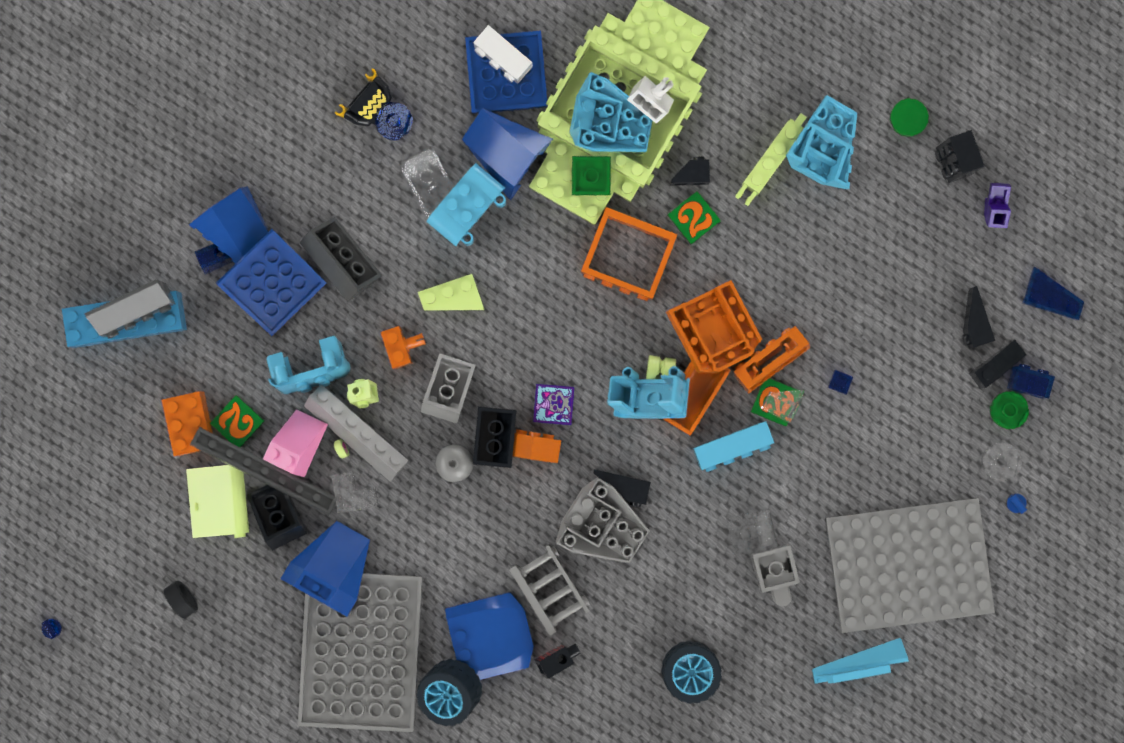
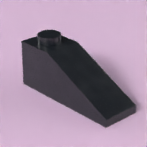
M977 286L969 288L963 327L964 335H962L965 346H968L969 349L995 341Z
M1014 339L972 370L969 375L980 389L987 388L1026 356V353Z
M594 469L593 473L601 480L613 486L624 499L630 501V505L641 507V504L646 505L651 482Z

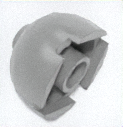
M448 445L441 449L436 456V470L440 477L448 482L463 481L473 470V457L468 449L462 445Z

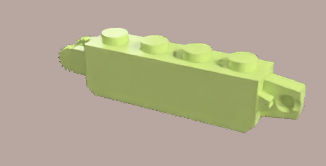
M800 113L795 121L792 119L787 121L745 179L741 189L735 196L737 199L741 198L745 189L752 192L746 199L745 205L749 206L754 197L761 192L782 163L786 154L804 129L801 125L807 118L805 115Z

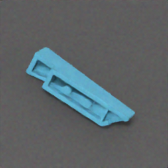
M898 638L813 668L812 671L815 683L827 681L828 683H837L891 673L889 664L908 662L909 660L902 639Z

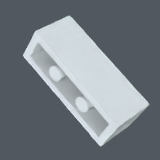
M489 25L473 42L476 48L474 51L482 58L484 56L490 60L489 64L496 70L500 68L504 72L505 78L510 82L515 81L518 84L533 67L532 62Z

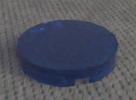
M389 102L383 105L375 117L377 131L388 140L401 139V137L409 133L412 127V114L405 105L399 102Z

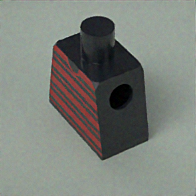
M576 644L568 648L560 645L534 660L542 676L549 679L573 665L572 658L578 656L581 652ZM562 654L563 660L558 662V657Z

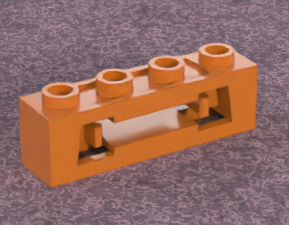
M796 326L793 328L789 327L781 333V337L777 340L772 339L769 341L765 349L754 352L750 356L751 359L746 363L741 362L735 367L734 376L749 394L809 350L810 343ZM785 345L786 352L761 369L762 373L759 374L757 368L780 352Z

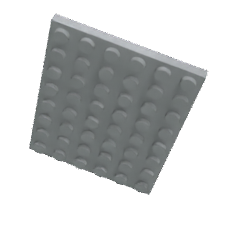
M979 498L825 518L841 633L995 613Z
M363 573L358 599L348 617L305 593L298 726L414 732L423 576Z

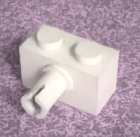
M644 76L633 87L627 100L657 124L668 114L674 101L666 93L673 87V82L670 80L666 84L669 78L665 77L656 85Z

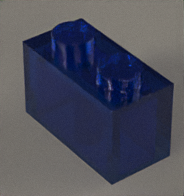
M1025 364L1012 367L1007 389L1041 399H1049L1055 376L1049 375V371L1038 369V371L1030 370L1031 366Z

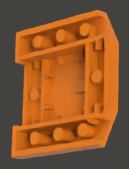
M732 280L666 312L696 371L700 373H718L752 356L756 346L762 341V337Z

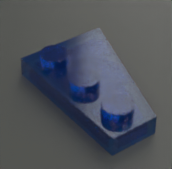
M1033 267L1022 304L1079 320L1084 301L1042 271Z

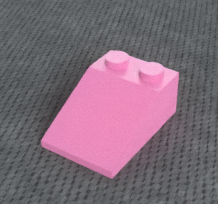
M296 410L271 440L263 460L291 474L305 477L328 424Z

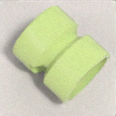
M649 355L646 379H661V375H669V369L676 366V359L665 357L664 360H661L660 356Z

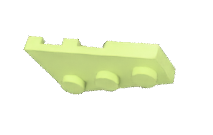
M472 274L418 292L424 311L484 310Z

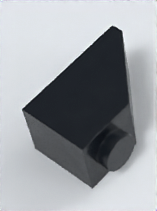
M702 156L693 157V160H689L671 179L670 186L709 185V159H705Z

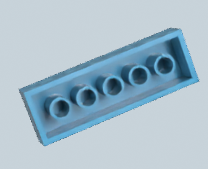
M171 291L176 303L171 306V310L165 313L158 312L154 314L153 319L146 322L141 320L132 329L125 330L124 328L118 331L119 334L110 339L100 336L84 314L107 302L62 309L67 347L77 348L187 330L182 293Z

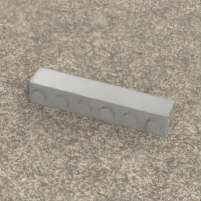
M320 385L308 397L304 407L320 421L327 423V427L390 482L404 468L408 460L323 385Z

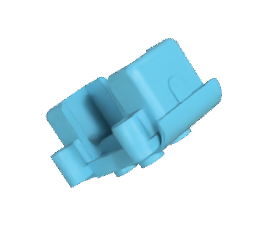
M475 163L429 216L427 223L455 247L460 240L466 246H470L473 244L474 238L468 231L494 202L499 208L506 205L505 196L501 194L505 187ZM499 198L504 200L502 203H497ZM470 236L471 240L469 242H465V237Z
M335 336L319 340L325 365L320 368L293 376L289 359L283 356V352L269 355L266 358L271 378L268 379L269 383L283 394H290L296 391L305 393L311 391L316 386H328L335 379L347 376L351 367L345 358L341 342Z
M673 366L668 371L669 375H661V379L639 380V374L632 368L626 367L622 372L623 376H612L610 378L607 404L614 408L613 415L619 418H685L690 378L685 380V373L678 367Z

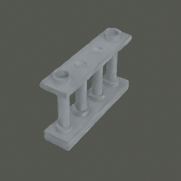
M547 544L545 547L548 552L524 567L520 566L518 568L517 564H515L509 570L551 636L557 632L555 627L558 625V622L582 607L586 613L589 612L588 606L591 604L586 596L583 595L581 597L557 558L560 554L555 546L550 547ZM552 558L558 568L532 584L531 582L528 584L525 579L527 573ZM564 576L568 583L567 586L544 600H538L535 595L538 589L557 577ZM573 591L578 601L557 615L549 617L545 611L548 609L547 607Z

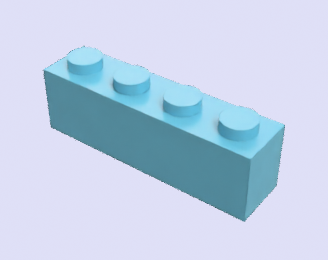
M764 421L694 447L693 451L700 469H705L706 472L716 469V465L722 462L724 465L735 462L734 458L741 456L742 459L753 455L752 451L759 449L760 452L771 448L770 444H773L774 440L767 422Z

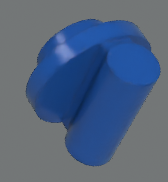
M1012 494L1008 497L1007 507L1011 512L1022 514L1027 511L1026 499L1022 495Z

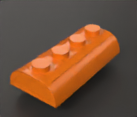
M690 362L684 372L685 380L690 378L686 417L663 420L691 436L731 370L726 368L718 373H700L696 371L693 363Z

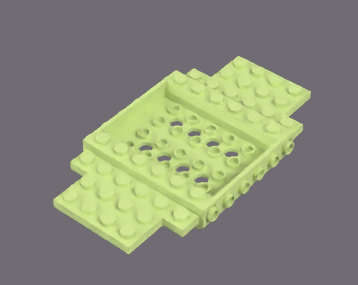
M637 0L625 22L608 13L600 27L595 25L593 30L589 29L584 38L586 40L583 47L580 45L575 53L577 57L574 63L570 62L565 70L567 75L564 79L561 78L556 85L557 92L554 96L551 94L546 103L548 105L546 111H541L536 120L539 122V133L551 137L553 140L544 153L547 156L529 188L593 225H596L614 193L631 202L639 187L644 188L645 184L650 185L654 178L652 172L655 167L657 169L660 168L664 161L661 158L665 151L669 152L673 145L671 141L673 136H678L683 128L680 125L684 118L686 120L689 118L692 112L690 108L692 103H697L702 95L699 92L702 86L699 84L707 69L691 61L710 27L663 0ZM590 72L597 75L602 73L608 74L609 80L615 85L619 82L624 83L626 86L624 93L628 96L633 87L644 76L656 85L665 77L669 78L666 84L672 80L673 87L666 93L674 101L666 116L657 124L652 121L647 152H592L574 144L569 131L575 100ZM572 156H611V195H572Z

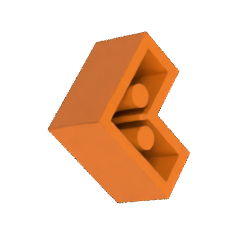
M516 429L513 456L558 463L561 440H556L554 435L543 434L540 437L541 433L530 431L529 435H527V431Z

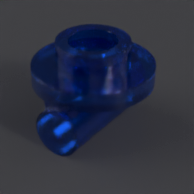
M47 619L41 623L42 633L45 637L52 640L60 635L62 626L58 620Z

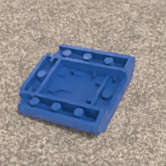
M511 592L445 608L456 660H460L473 668L479 676V680L529 668L534 645L525 609Z

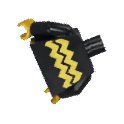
M372 68L371 71L374 73L372 77L365 74L369 81L347 108L339 104L338 106L343 108L342 113L335 111V114L339 117H344L355 125L368 127L371 124L377 125L379 121H382L388 127L395 120L388 112L393 106L391 103L392 96L389 86Z

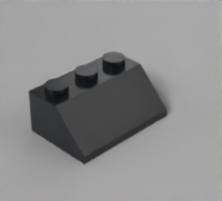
M478 406L473 465L512 467L517 410Z

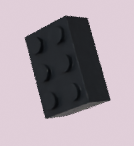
M972 130L949 137L936 147L935 156L938 162L941 161L943 166L941 172L943 178L948 180V183L971 176L985 167Z

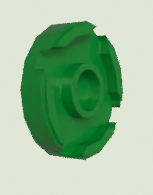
M907 98L901 100L890 112V123L895 132L901 136L912 137L918 135L928 124L929 114L927 108L916 99Z
M1014 391L1003 392L992 400L990 415L999 427L1015 429L1027 421L1029 415L1028 403L1019 393Z

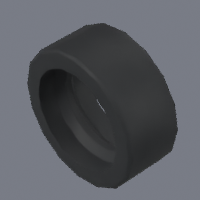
M177 580L164 589V595L168 604L181 618L185 619L198 610V604L194 596L182 582Z

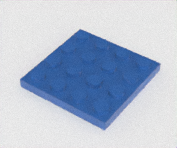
M541 31L500 34L532 62L533 67L518 84L515 81L510 82L505 78L504 72L500 68L496 70L489 64L490 60L484 56L482 58L474 51L476 48L473 42L478 36L465 37L472 114H479L482 108L491 112L548 107L546 105L547 92Z
M271 229L216 284L264 330L273 336L326 284V281Z

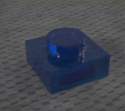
M834 370L828 388L847 395L853 376Z

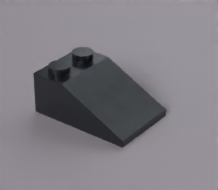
M265 485L247 494L263 539L272 551L307 534L302 519L289 495L269 485Z

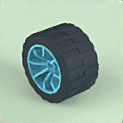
M697 641L678 643L666 653L662 662L661 672L665 686L671 695L681 702L697 704L708 700L716 693L722 680V669L717 657L706 645Z
M442 660L434 665L420 681L416 694L418 705L423 714L438 725L455 726L466 720L480 701L482 696L480 678L473 668L460 660Z

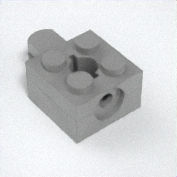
M784 544L750 553L759 591L762 593L771 591L773 601L777 605H788L792 600L789 586L800 583L791 546Z

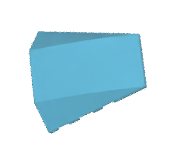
M828 95L825 96L786 154L791 168L822 185L849 189L850 182H848V178L852 169L850 159L854 150L852 140L855 137L857 112Z

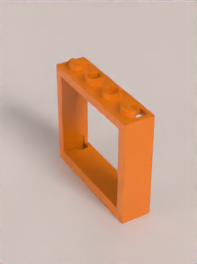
M606 207L581 273L588 280L594 281V279H598L606 287H619L620 292L630 295V292L637 294L638 299L648 302V299L652 300L678 234ZM608 219L668 241L650 291L589 268Z

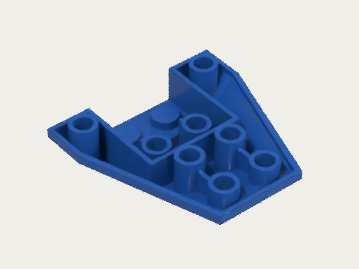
M336 521L289 563L280 579L348 617L358 599L370 539Z

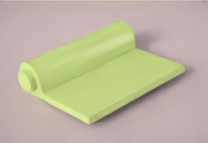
M230 465L186 469L193 538L233 534L234 538L246 537V533H249L244 472Z

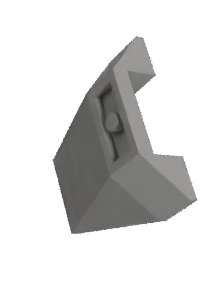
M597 477L581 489L563 517L556 544L572 553L630 563L650 530L616 489Z

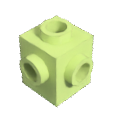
M358 379L354 383L347 385V399L358 408H366L369 404L379 402L377 384L369 379Z

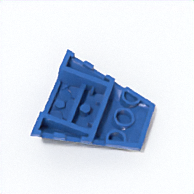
M482 108L462 140L485 170L505 187L503 192L511 200L521 187L519 182L536 157L545 152L553 138L542 135L535 130L526 128L519 123L510 121L503 116Z
M248 186L239 188L189 224L193 229L196 228L201 232L207 241L210 240L219 247V251L231 257V261L235 264L269 232Z

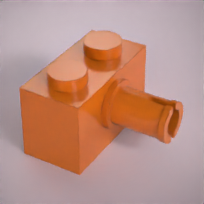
M400 326L380 332L392 369L413 364L409 353L410 349L426 345L422 333L406 338Z

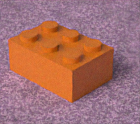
M198 391L163 399L162 405L173 455L182 456L201 451L191 446L190 443L199 427L213 433L205 393Z

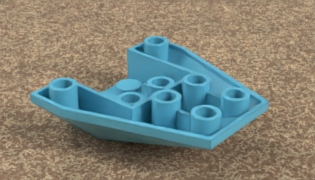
M590 72L576 96L569 132L576 146L592 152H647L652 120L627 100L629 96L610 80Z

